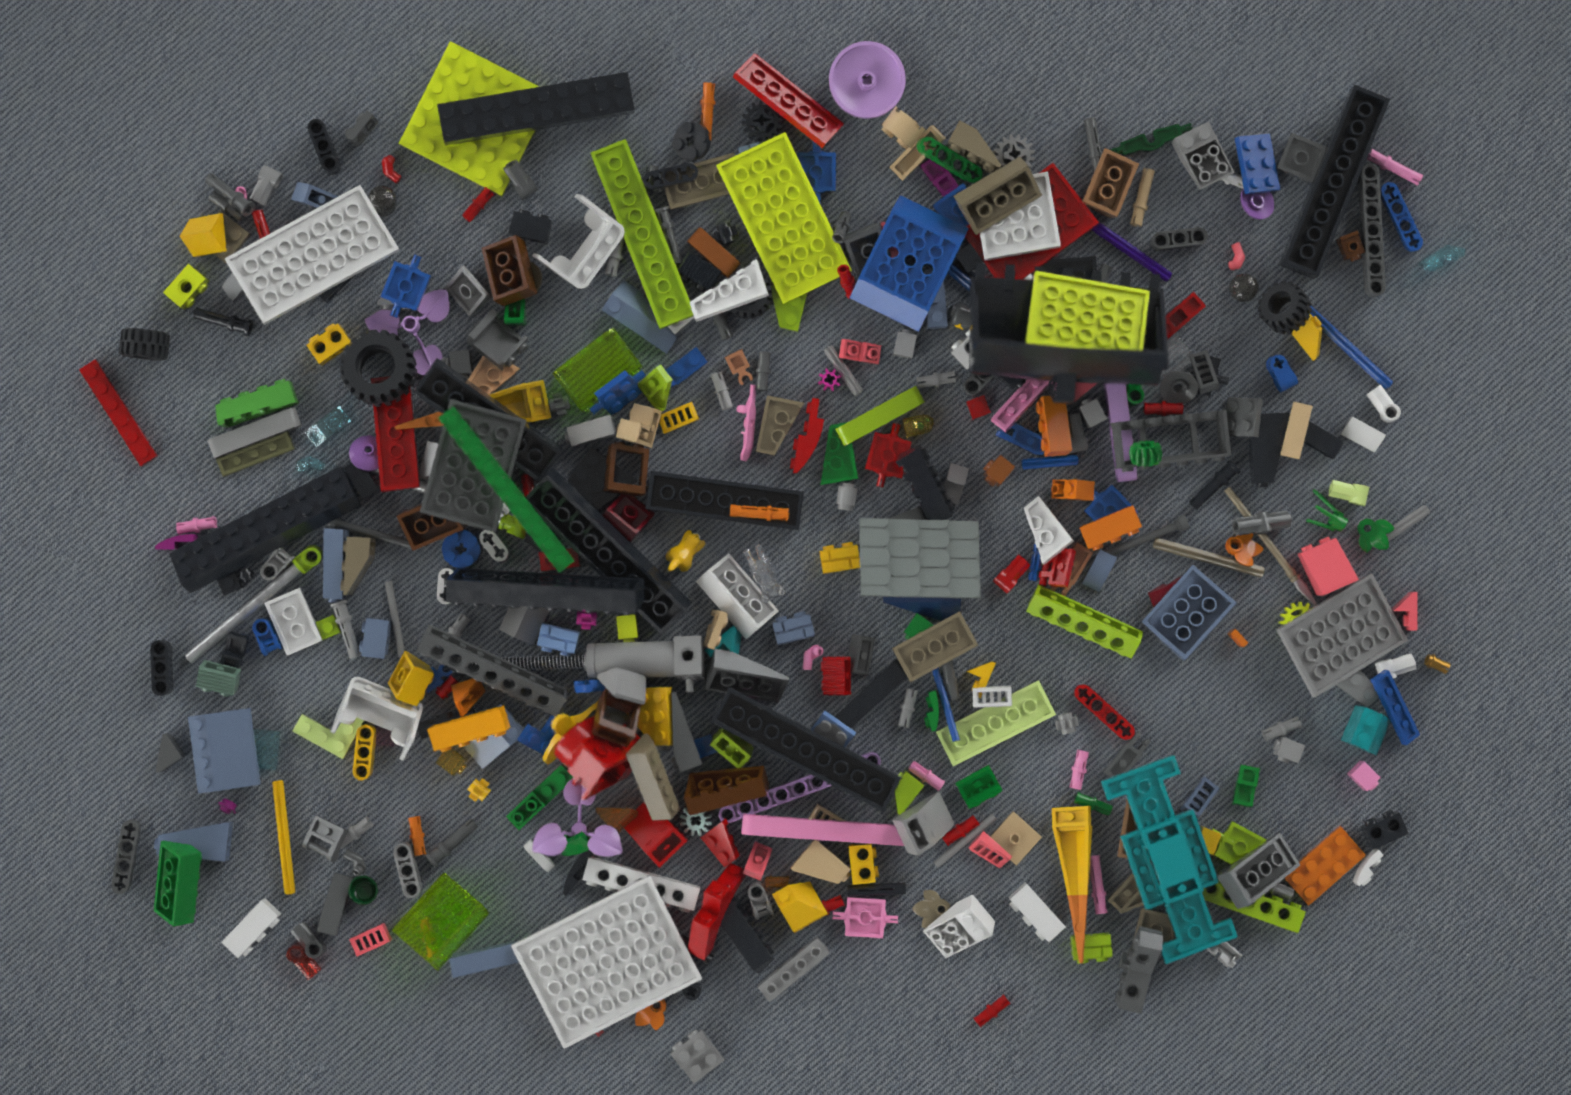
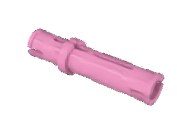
M1371 149V153L1367 155L1366 160L1381 166L1382 170L1386 169L1414 183L1416 186L1419 185V181L1421 182L1423 174L1398 163L1389 155L1385 156L1374 149Z
M1100 855L1090 856V877L1093 891L1091 897L1094 898L1095 914L1108 913L1105 899L1107 893L1104 891Z

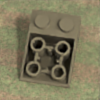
M959 120L948 141L947 147L966 157L967 160L975 165L977 163L983 166L982 169L987 173L991 174L1000 169V162L978 130Z
M347 537V541H344L343 552H346V558L342 561V571L345 572L344 579L341 580L343 595H353L375 559L376 539Z

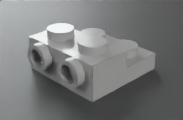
M702 1028L699 1031L695 1029L687 1035L688 1039L683 1043L679 1041L671 1047L673 1050L670 1053L693 1084L725 1060Z

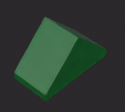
M525 299L505 306L504 323L507 326H526Z

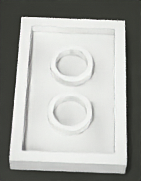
M301 588L265 602V606L287 656L323 641Z

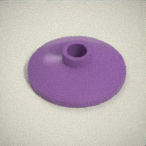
M1243 188L1240 199L1245 212L1258 220L1269 217L1274 210L1272 194L1270 192L1245 194Z
M362 436L351 444L349 457L356 468L362 471L379 469L375 436ZM365 449H371L372 451L367 453Z

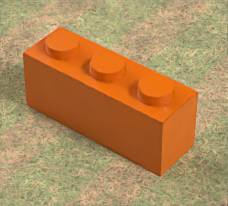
M1042 396L1036 403V412L1040 418L1038 429L1042 434L1041 449L1044 451L1045 457L1066 456L1072 451L1066 403H1053L1050 396Z
M1131 505L1080 526L1079 529L1087 548H1092L1095 551L1104 547L1103 543L1107 541L1114 543L1121 540V536L1128 533L1131 536L1140 532L1139 528L1142 525L1134 506Z

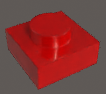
M984 395L966 402L972 420L991 413Z

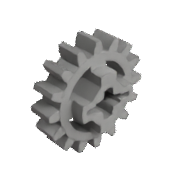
M1010 134L1008 140L1005 137L1002 138L1003 144L1000 142L996 144L999 149H994L993 153L997 154L995 157L1000 162L1001 167L1006 165L1004 162L1010 163L1015 160L1013 156H1010L1013 149L1014 153L1018 154L1017 158H1026L1025 163L1031 168L1032 165L1029 162H1034L1035 160L1034 157H1031L1035 153V150H1030L1032 143L1026 144V137L1020 140L1019 134L1016 138H1013V135ZM1017 144L1021 145L1024 149L1019 148ZM1008 145V151L1002 153L1003 148Z

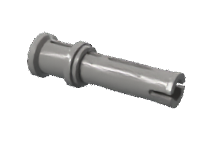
M347 600L330 604V606L334 609L335 622L341 628L349 659L360 656L361 653L359 652L350 621L352 620V615H349L346 606Z

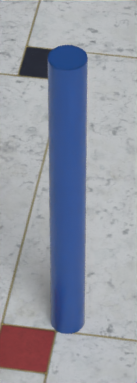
M938 667L932 670L952 741L957 742L960 741Z

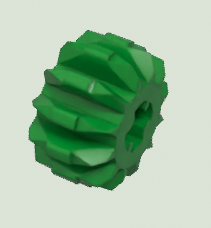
M1147 440L1134 442L1129 450L1130 461L1138 467L1158 465L1162 457L1160 444Z

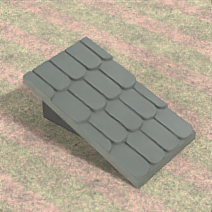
M859 518L861 596L981 599L979 521Z

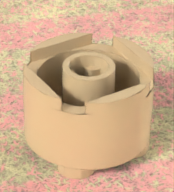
M896 106L882 123L883 128L881 129L890 138H893V136L898 138V144L904 149L912 148L925 132L923 127L920 128L915 120L902 110L899 111Z

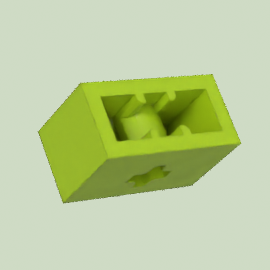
M722 727L712 736L710 746L736 768H741L752 757L754 749L743 738Z

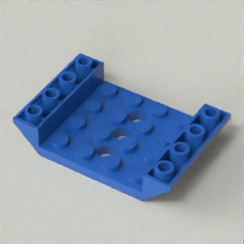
M900 195L857 280L850 299L919 332L969 228ZM891 247L898 250V255L894 258L889 257L887 254V250ZM907 256L915 258L916 263L913 266L906 265L905 258ZM925 264L933 267L931 274L923 273L922 267Z

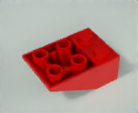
M645 801L621 823L622 827L659 868L688 841V838L671 820H652Z

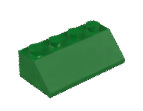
M164 840L160 842L154 912L173 927L194 923L198 880L200 878L199 869L202 860L201 852L189 844Z

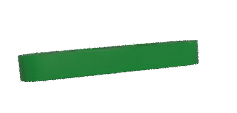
M923 137L918 140L917 150L920 154L968 183H976L981 180L983 174L979 166L931 137ZM928 142V146L930 148H935L934 151L931 149H925V145H923V143ZM940 150L946 153V158L943 161L938 158ZM956 159L961 162L960 170H956L953 166ZM964 171H974V175H976V177L971 178L972 175L969 172Z

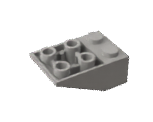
M1209 121L1174 138L1171 142L1180 161L1199 190L1235 173Z
M939 791L892 819L907 853L913 855H920L933 847L955 825Z

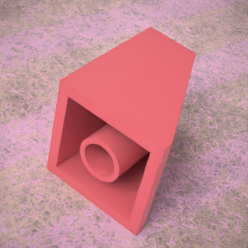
M1329 536L1318 540L1320 544L1316 546L1309 544L1301 548L1302 552L1297 553L1315 596L1326 595L1359 580L1336 538L1330 539Z

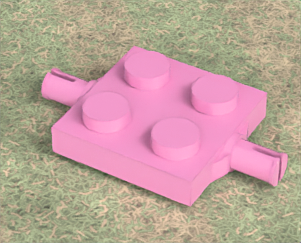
M847 896L845 911H833V915L838 916H832V919L844 920L845 936L883 938L886 923L898 924V916L886 914V899Z

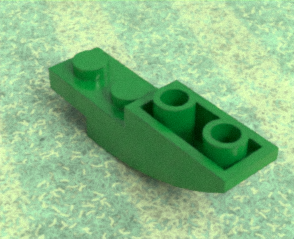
M562 763L506 816L518 830L527 824L574 778L568 772V768Z

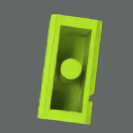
M1109 932L1085 934L1083 963H1089V959L1105 962L1113 956ZM1071 935L1072 959L1074 961L1077 960V963L1081 964L1078 959L1075 935Z

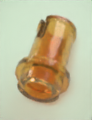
M769 875L765 877V886L770 890L772 888H784L789 885V876Z

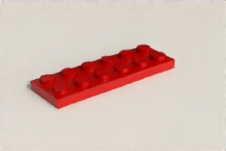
M756 53L733 75L735 80L821 148H824L844 125L842 121Z
M390 376L371 378V383H381ZM411 386L408 387L410 392L407 395L402 394L400 396L402 400L399 402L393 400L391 401L392 405L389 406L382 403L381 407L373 405L382 492L420 488L415 428L395 429L396 425L414 420Z

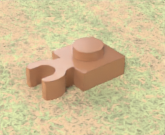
M742 349L725 356L732 374H739L738 381L741 385H744L742 377L745 375L749 377L750 381L753 380L752 374L746 371V368L750 367Z

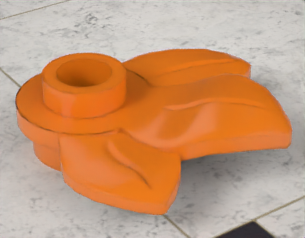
M1253 533L1230 537L1225 543L1226 551L1234 555L1239 564L1248 567L1253 566L1252 557L1258 556L1263 551V547L1252 540ZM1235 544L1237 549H1233L1231 545Z
M665 999L658 1001L660 1003L659 1008H655L652 1004L638 1011L635 1017V1025L645 1026L651 1024L654 1030H658L665 1020L663 1014L666 1009Z

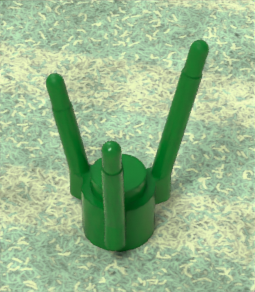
M1313 489V493L1334 513L1331 514L1316 505L1315 508L1329 517L1328 523L1330 525L1309 518L1306 521L1327 528L1332 532L1335 530L1341 532L1347 525L1348 519L1321 493Z

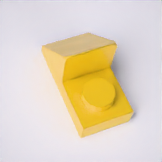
M990 661L966 671L980 677L979 681H974L972 688L986 687L996 664L995 662ZM978 692V698H981L982 692Z

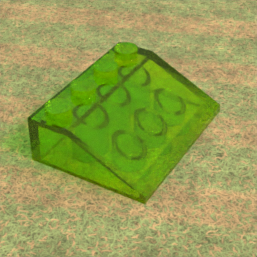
M443 872L395 925L392 931L438 972L490 912Z

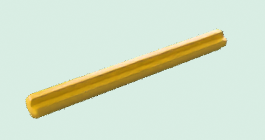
M276 780L272 782L283 886L284 893L289 895L295 893L284 783L283 780Z

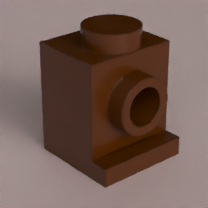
M1358 230L1336 239L1344 261L1348 259L1351 262L1362 258L1361 254L1365 253ZM1351 243L1354 244L1355 250L1350 248Z

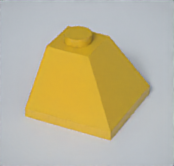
M810 881L787 885L772 894L794 933L828 914Z

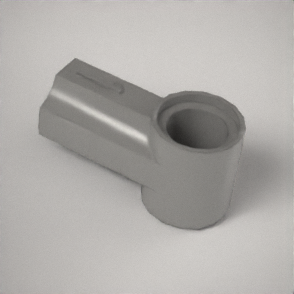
M264 165L258 174V182L250 199L266 206L273 190L279 186L283 173Z

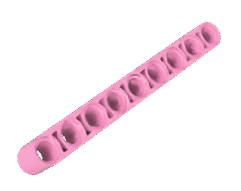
M743 814L741 834L904 846L893 824L824 819L808 820V818Z

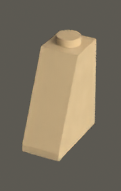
M813 840L791 866V869L795 872L839 884L841 881L844 883L851 875L849 872L851 868L819 840Z

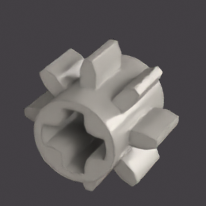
M1072 712L1057 715L1058 720L1055 721L1057 731L1061 730L1062 734L1076 731L1075 726H1079L1077 716H1072Z

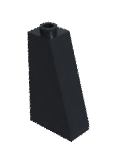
M1290 413L1261 414L1258 437H1249L1251 484H1256L1257 488L1268 487V483L1274 482Z

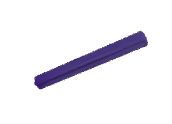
M1100 222L1092 229L1093 232L1152 273L1160 274V278L1165 282L1171 278L1172 272Z

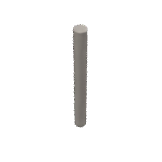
M387 581L384 583L398 657H401L405 649L393 583L392 581Z
M991 813L979 826L966 834V837L960 839L933 863L937 868L942 866L997 818Z

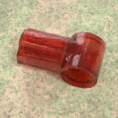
M300 943L292 944L287 950V959L294 963L308 980L322 969L314 959L306 955L305 949ZM292 949H299L301 956H293Z

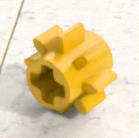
M475 779L467 789L470 792L468 797L474 802L478 799L483 801L491 791L488 788L490 783L485 779L480 781Z

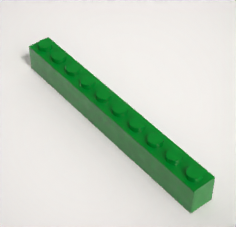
M452 406L438 417L440 422L557 571L560 573L573 563L574 559L455 407Z

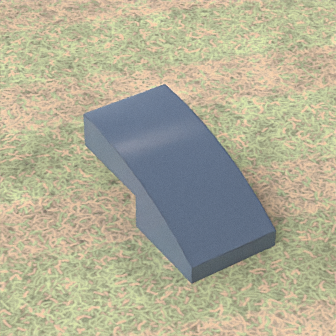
M1099 549L1081 584L1099 592L1117 557Z

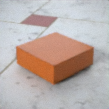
M1231 629L1228 632V636L1239 647H1245L1249 643L1236 629Z

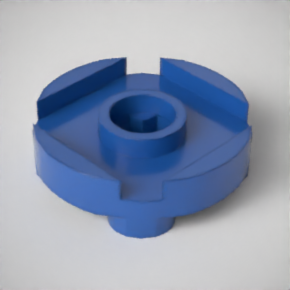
M461 530L444 539L442 554L444 560L451 566L467 568L479 559L481 545L473 533ZM461 543L467 548L466 552H462V555L456 550V547L460 546Z
M597 679L586 680V684L585 680L574 681L575 693L601 692L606 689Z

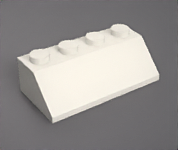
M729 553L696 581L721 611L728 613L727 618L745 639L750 637L779 611Z

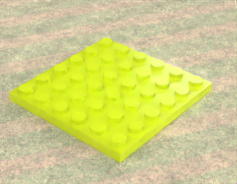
M450 41L399 141V145L503 196L510 182L503 168L510 161L517 159L520 162L535 131L445 146L437 104L539 86Z

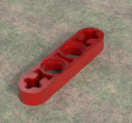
M1080 684L1075 687L1074 697L1123 740H1129L1134 736L1135 729L1132 724L1089 686ZM1086 688V694L1089 697L1092 694L1095 696L1089 700L1088 705L1085 703L1088 700L1087 698L1078 696L1080 694L1079 689ZM1095 700H1099L1102 703V708L1099 711L1092 709V703ZM1109 713H1114L1117 717L1116 722L1113 724H1109L1106 721V716ZM1120 720L1123 721V723H1121L1123 727H1130L1129 735L1125 734L1124 736H1122L1123 731L1119 727H1117L1116 730L1114 729V727L1119 724Z

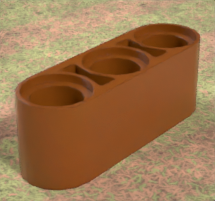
M701 227L687 240L699 254L715 268L719 269L727 278L740 265V262Z

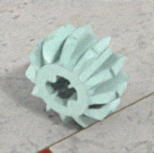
M684 808L683 811L687 815H680L681 819L686 820L680 823V826L687 825L684 832L686 833L691 829V836H694L695 830L701 836V828L708 832V828L705 825L711 826L712 822L706 819L711 818L712 814L705 815L706 812L689 816L688 809ZM692 816H694V817L699 816V817L701 818V819L699 820V821H701V823H700V824H698V823L693 824V823L691 822V821L693 820V819H691V817H692Z

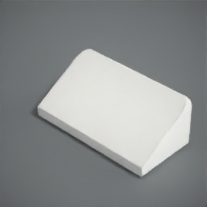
M1354 417L1349 418L1341 433L1344 437L1374 453L1386 436L1384 433Z

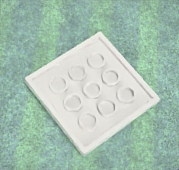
M1048 171L1032 174L1042 193L1041 197L980 232L985 261L1061 247Z

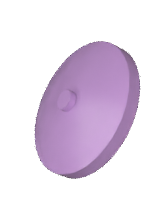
M863 41L846 47L833 61L829 73V88L834 101L844 112L857 118L872 119L887 114L899 103L905 89L906 76L901 60L890 48L877 42Z

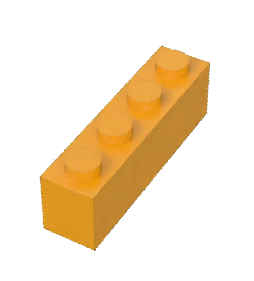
M503 705L432 725L427 731L433 750L445 752L451 750L454 745H459V747L469 745L470 741L475 739L477 742L487 740L488 736L493 734L495 737L506 734V731L511 726Z

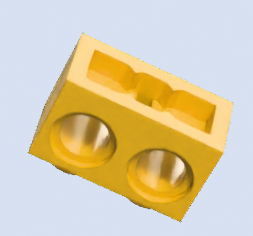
M333 323L326 327V332L320 336L319 334L309 339L310 343L306 345L317 362L322 366L342 353L346 345H352L351 339L338 323L336 325ZM340 333L341 340L336 343L333 342V335ZM322 343L325 344V351L318 353L317 346Z
M868 843L848 845L852 884L875 883V878L879 877L878 866H874L873 858H877L876 846L872 847V844ZM860 849L868 851L866 858L861 859L857 856ZM868 868L870 875L867 878L861 877L859 875L861 869Z

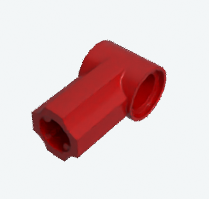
M1018 554L1006 569H1003L994 578L993 582L1007 594L1031 565Z

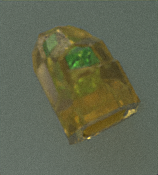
M917 415L902 419L906 438L926 434L932 430L934 420L929 415Z

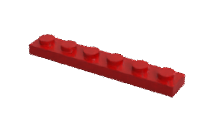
M95 359L80 368L79 371L139 465L144 466L158 457L99 362Z

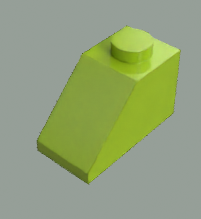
M906 770L903 773L899 772L897 774L902 779L894 792L896 809L899 815L907 809L924 787V784Z

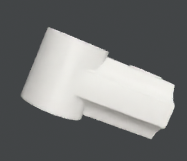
M1381 385L1367 394V397L1379 412L1381 420L1391 423L1399 418L1401 414L1399 406L1393 403ZM1387 409L1394 411V418L1386 415Z
M1406 654L1394 659L1390 658L1376 662L1375 666L1378 674L1383 670H1389L1394 679L1397 675L1415 670L1416 662L1412 654Z

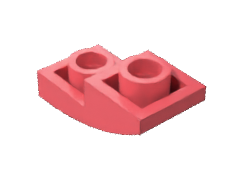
M841 339L839 358L879 364L881 345Z

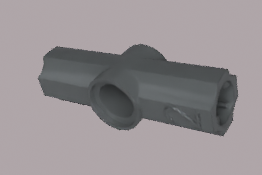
M1288 511L1260 512L1248 517L1233 519L1232 530L1236 536L1251 533L1260 535L1277 529L1289 528L1292 518Z

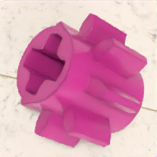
M825 368L826 373L824 375L819 373V376L823 379L818 382V385H824L823 391L831 388V391L834 392V386H840L837 379H840L841 375H835L836 369L829 372ZM827 375H830L831 378H835V380H833L832 385H829L828 382L824 381L827 379Z
M577 611L576 624L581 625V629L591 630V626H596L597 612Z

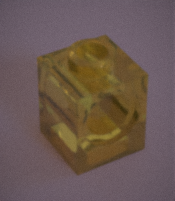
M453 749L442 752L435 762L453 776H456L458 773L461 775L467 767L465 764L467 759Z

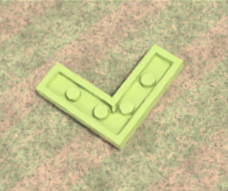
M302 714L293 732L344 759L356 738L357 729L363 725L365 720L356 717L352 724L340 723L336 732L332 733L331 729Z

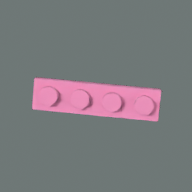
M1027 379L996 412L991 421L1004 432H1007L1049 386V381Z

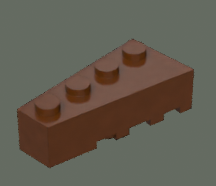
M755 766L689 773L684 796L689 816L767 796L769 781L765 767Z

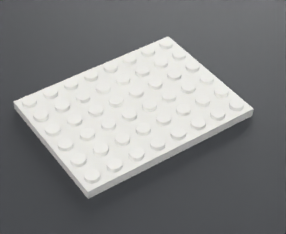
M650 875L511 945L564 1049L702 980V976Z

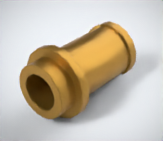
M1428 654L1424 660V665L1427 668L1436 669L1443 674L1448 672L1446 668L1450 669L1451 664L1437 658L1435 654Z

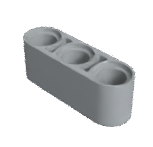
M402 842L394 848V858L404 895L407 898H415L422 892V882L413 847L408 842ZM401 846L407 848V856L400 855L399 848ZM405 865L412 867L413 872L411 875L404 873L403 868ZM409 884H414L417 887V893L412 894L409 892Z

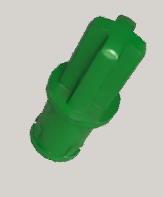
M1077 792L1074 799L1075 804L1090 806L1091 811L1094 810L1107 816L1111 814L1113 809L1112 805L1097 800V797L1092 798L1080 792Z

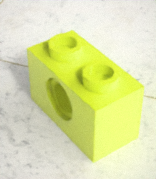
M187 264L163 293L185 310L195 303V297L199 293L202 294L208 288L209 280L193 266ZM191 283V291L185 293L184 286Z

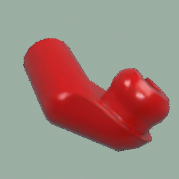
M387 155L382 159L383 174L397 184L402 176L393 169L395 158L392 155Z

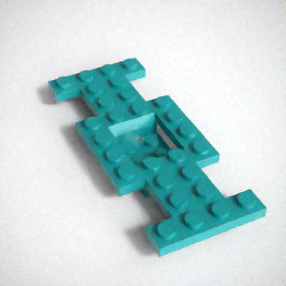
M1175 755L1167 756L1101 781L1107 800L1126 794L1137 825V830L1121 835L1120 838L1145 909L1148 910L1164 904L1176 938L1162 944L1161 955L1165 964L1238 937L1231 918L1213 924L1202 894L1203 888L1219 882L1194 810L1190 809L1175 815L1163 780L1181 774ZM1146 849H1148V851H1149V854H1150V856H1151V859H1152V862H1153V865H1154V868H1155V871H1156V874H1157V876H1158V879H1159L1160 884H1158V881H1157L1155 872H1154V870H1153V867H1152V864H1151V861H1150V858H1149V855H1148V852H1147Z

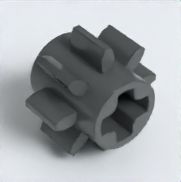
M562 392L554 393V398L549 399L552 413L557 412L558 416L566 415V410L571 409L568 395L563 396Z

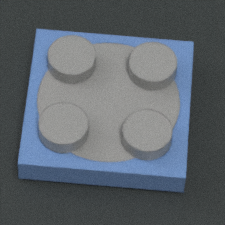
M825 710L811 728V730L844 747L848 745L856 734L854 730Z

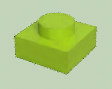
M335 615L315 622L322 640L342 633L339 625L335 622Z

